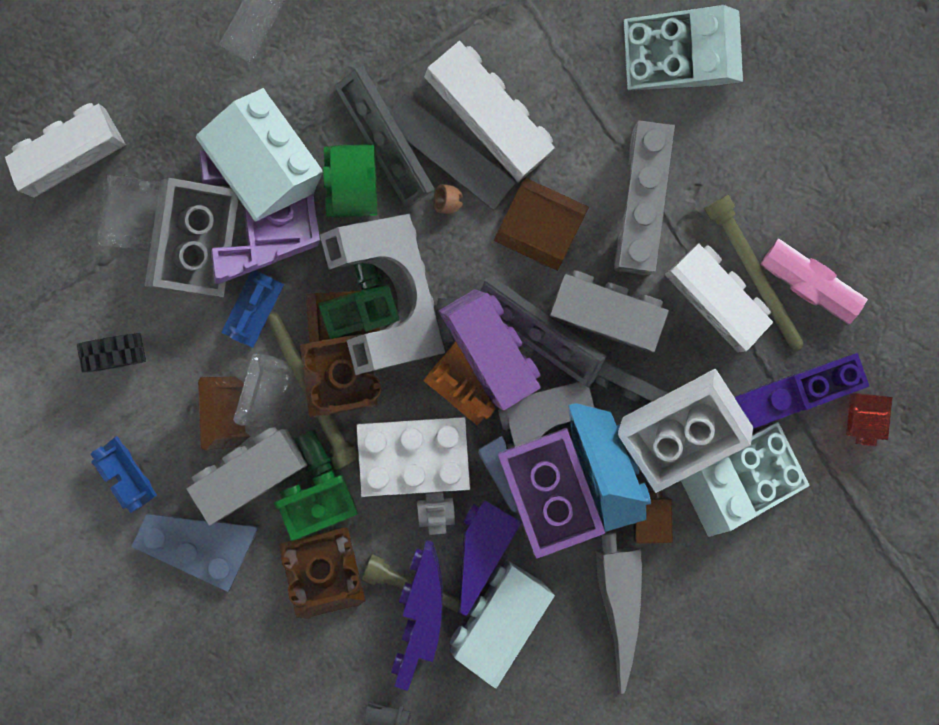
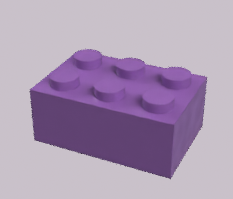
M474 289L438 311L494 405L504 411L541 388L536 380L541 376L536 365L530 357L526 358L519 351L518 347L523 345L514 328L512 326L508 327L501 320L500 316L505 313L494 295L490 296L488 293Z
M566 428L498 453L536 559L605 534Z

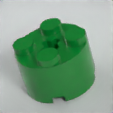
M374 145L325 146L323 176L324 188H326L327 193L326 217H367L377 215Z

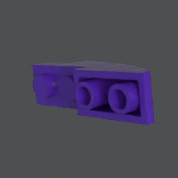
M854 353L751 389L748 392L734 396L754 429L870 386L859 355Z
M426 540L423 550H415L410 570L416 571L412 584L405 582L399 599V603L405 604L402 616L415 620L408 619L402 636V640L407 642L404 654L397 652L391 673L397 675L394 687L406 691L409 690L418 659L421 658L433 662L441 627L443 611L442 575L434 544Z

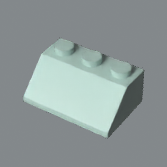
M264 88L233 101L196 136L200 145L255 222L314 194L323 174L321 167Z
M508 560L505 561L503 566L498 565L494 569L488 580L490 587L483 597L478 596L469 611L472 617H470L464 627L459 626L450 640V645H452L450 651L454 658L494 688L498 687L555 596L541 580Z

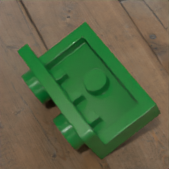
M333 471L313 478L315 485L301 490L298 484L279 492L282 499L275 501L274 505L280 511L291 541L359 514L343 474L335 477Z

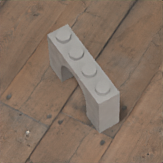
M638 120L632 130L627 165L630 167L628 196L623 227L617 241L613 272L650 276L656 272L675 125Z
M410 214L337 227L320 234L329 270L361 263L372 264L382 269L390 277L397 292V312L400 321L391 323L385 330L347 340L355 375L445 353L434 311V300L429 292L425 276V265L420 257L416 241V230L412 225Z
M576 382L532 393L504 411L499 409L503 430L510 429L514 442L507 444V448L510 449L540 438L552 427L570 422L568 405L577 403L594 408L589 386L586 387L581 382Z

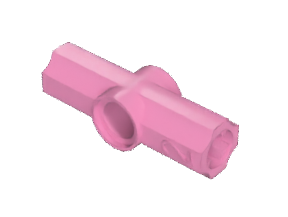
M780 239L776 240L760 263L764 269H767L774 276L791 286L790 289L798 296L815 306L820 305L848 325L859 315L868 300L850 286L836 278L837 275L827 266L815 259L806 258Z

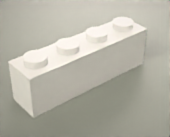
M458 41L427 68L424 77L519 183L551 155L555 149L551 144L553 139L542 126L536 127L528 118V110L519 100L515 99L513 101L504 91L506 87L503 81L495 73L489 74L481 65L482 60L479 54L471 46L465 47L461 41Z

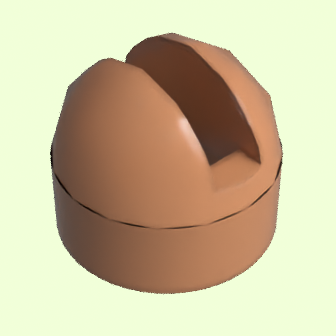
M440 184L435 191L433 199L435 211L444 214L457 212L463 205L459 201L463 197L462 193L454 186Z

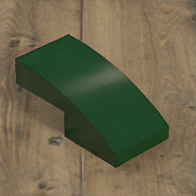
M389 285L351 293L318 303L330 339L361 329H365L367 332L400 321Z

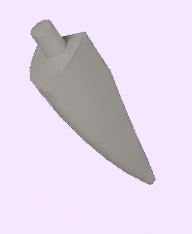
M605 533L602 535L603 550L595 551L598 586L613 638L619 693L623 694L625 693L632 668L639 630L642 594L641 548L617 549L616 533Z

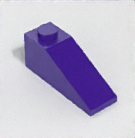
M485 500L481 503L480 507L473 504L463 520V523L468 525L464 532L458 609V613L463 616L468 615L522 523Z

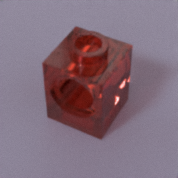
M851 393L846 436L856 437L855 444L877 446L878 439L888 440L893 397Z

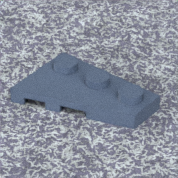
M146 514L131 547L229 592L260 526L231 524L219 521L209 526L205 520Z

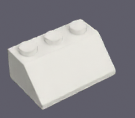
M92 103L86 104L73 113L75 117L65 123L57 121L44 128V135L34 141L29 138L12 147L13 153L6 156L5 159L17 190L35 198L124 147L126 144L106 109L99 103L95 106Z
M697 244L665 276L736 352L747 351L773 323L768 317L771 311L758 297L752 300L743 291L747 286L733 271L729 274L726 273L719 265L722 259L709 245L703 248L700 244Z

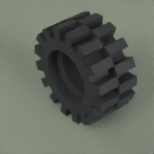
M141 333L106 337L77 344L82 373L146 362Z

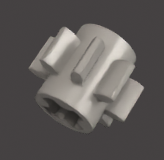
M443 491L427 492L426 500L417 501L419 528L428 527L429 535L446 534V525H455L453 498L443 499Z

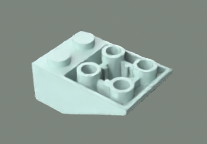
M726 5L624 19L628 90L702 87L743 82L740 16L738 10Z
M779 422L752 434L750 446L681 480L708 537L731 531L810 486Z

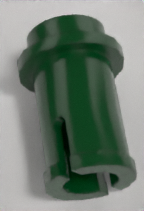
M367 263L354 265L358 278L355 283L356 286L361 287V291L382 286L380 279L383 278L382 273L378 274L375 265Z
M316 430L309 431L295 439L309 466L306 471L307 473L311 472L314 478L333 469L330 463L332 461L331 457H327L318 439Z

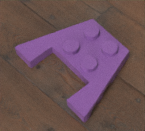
M205 150L200 151L199 162L202 184L229 185ZM313 194L256 222L243 205L248 246L212 248L211 259L214 283L226 282L317 247L320 238Z

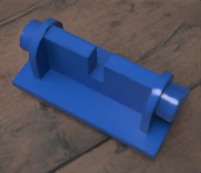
M256 270L250 272L221 333L254 348L284 284Z
M118 436L114 437L104 447L101 446L90 454L94 459L91 463L96 467L105 482L114 477L118 480V483L110 487V490L120 503L122 509L127 508L132 513L157 496L151 487L149 479L143 475L132 459L130 451L122 444Z

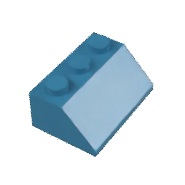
M577 403L568 405L571 440L605 532L647 520L646 505L651 504L650 495L646 484L638 483L636 477L639 474L638 465L631 454H627L625 446L618 436L620 424L616 425L612 413L609 411Z

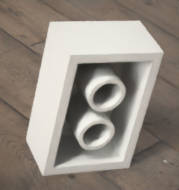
M715 368L624 416L620 424L618 436L655 493L750 446L753 426Z
M466 417L357 424L361 497L470 490Z

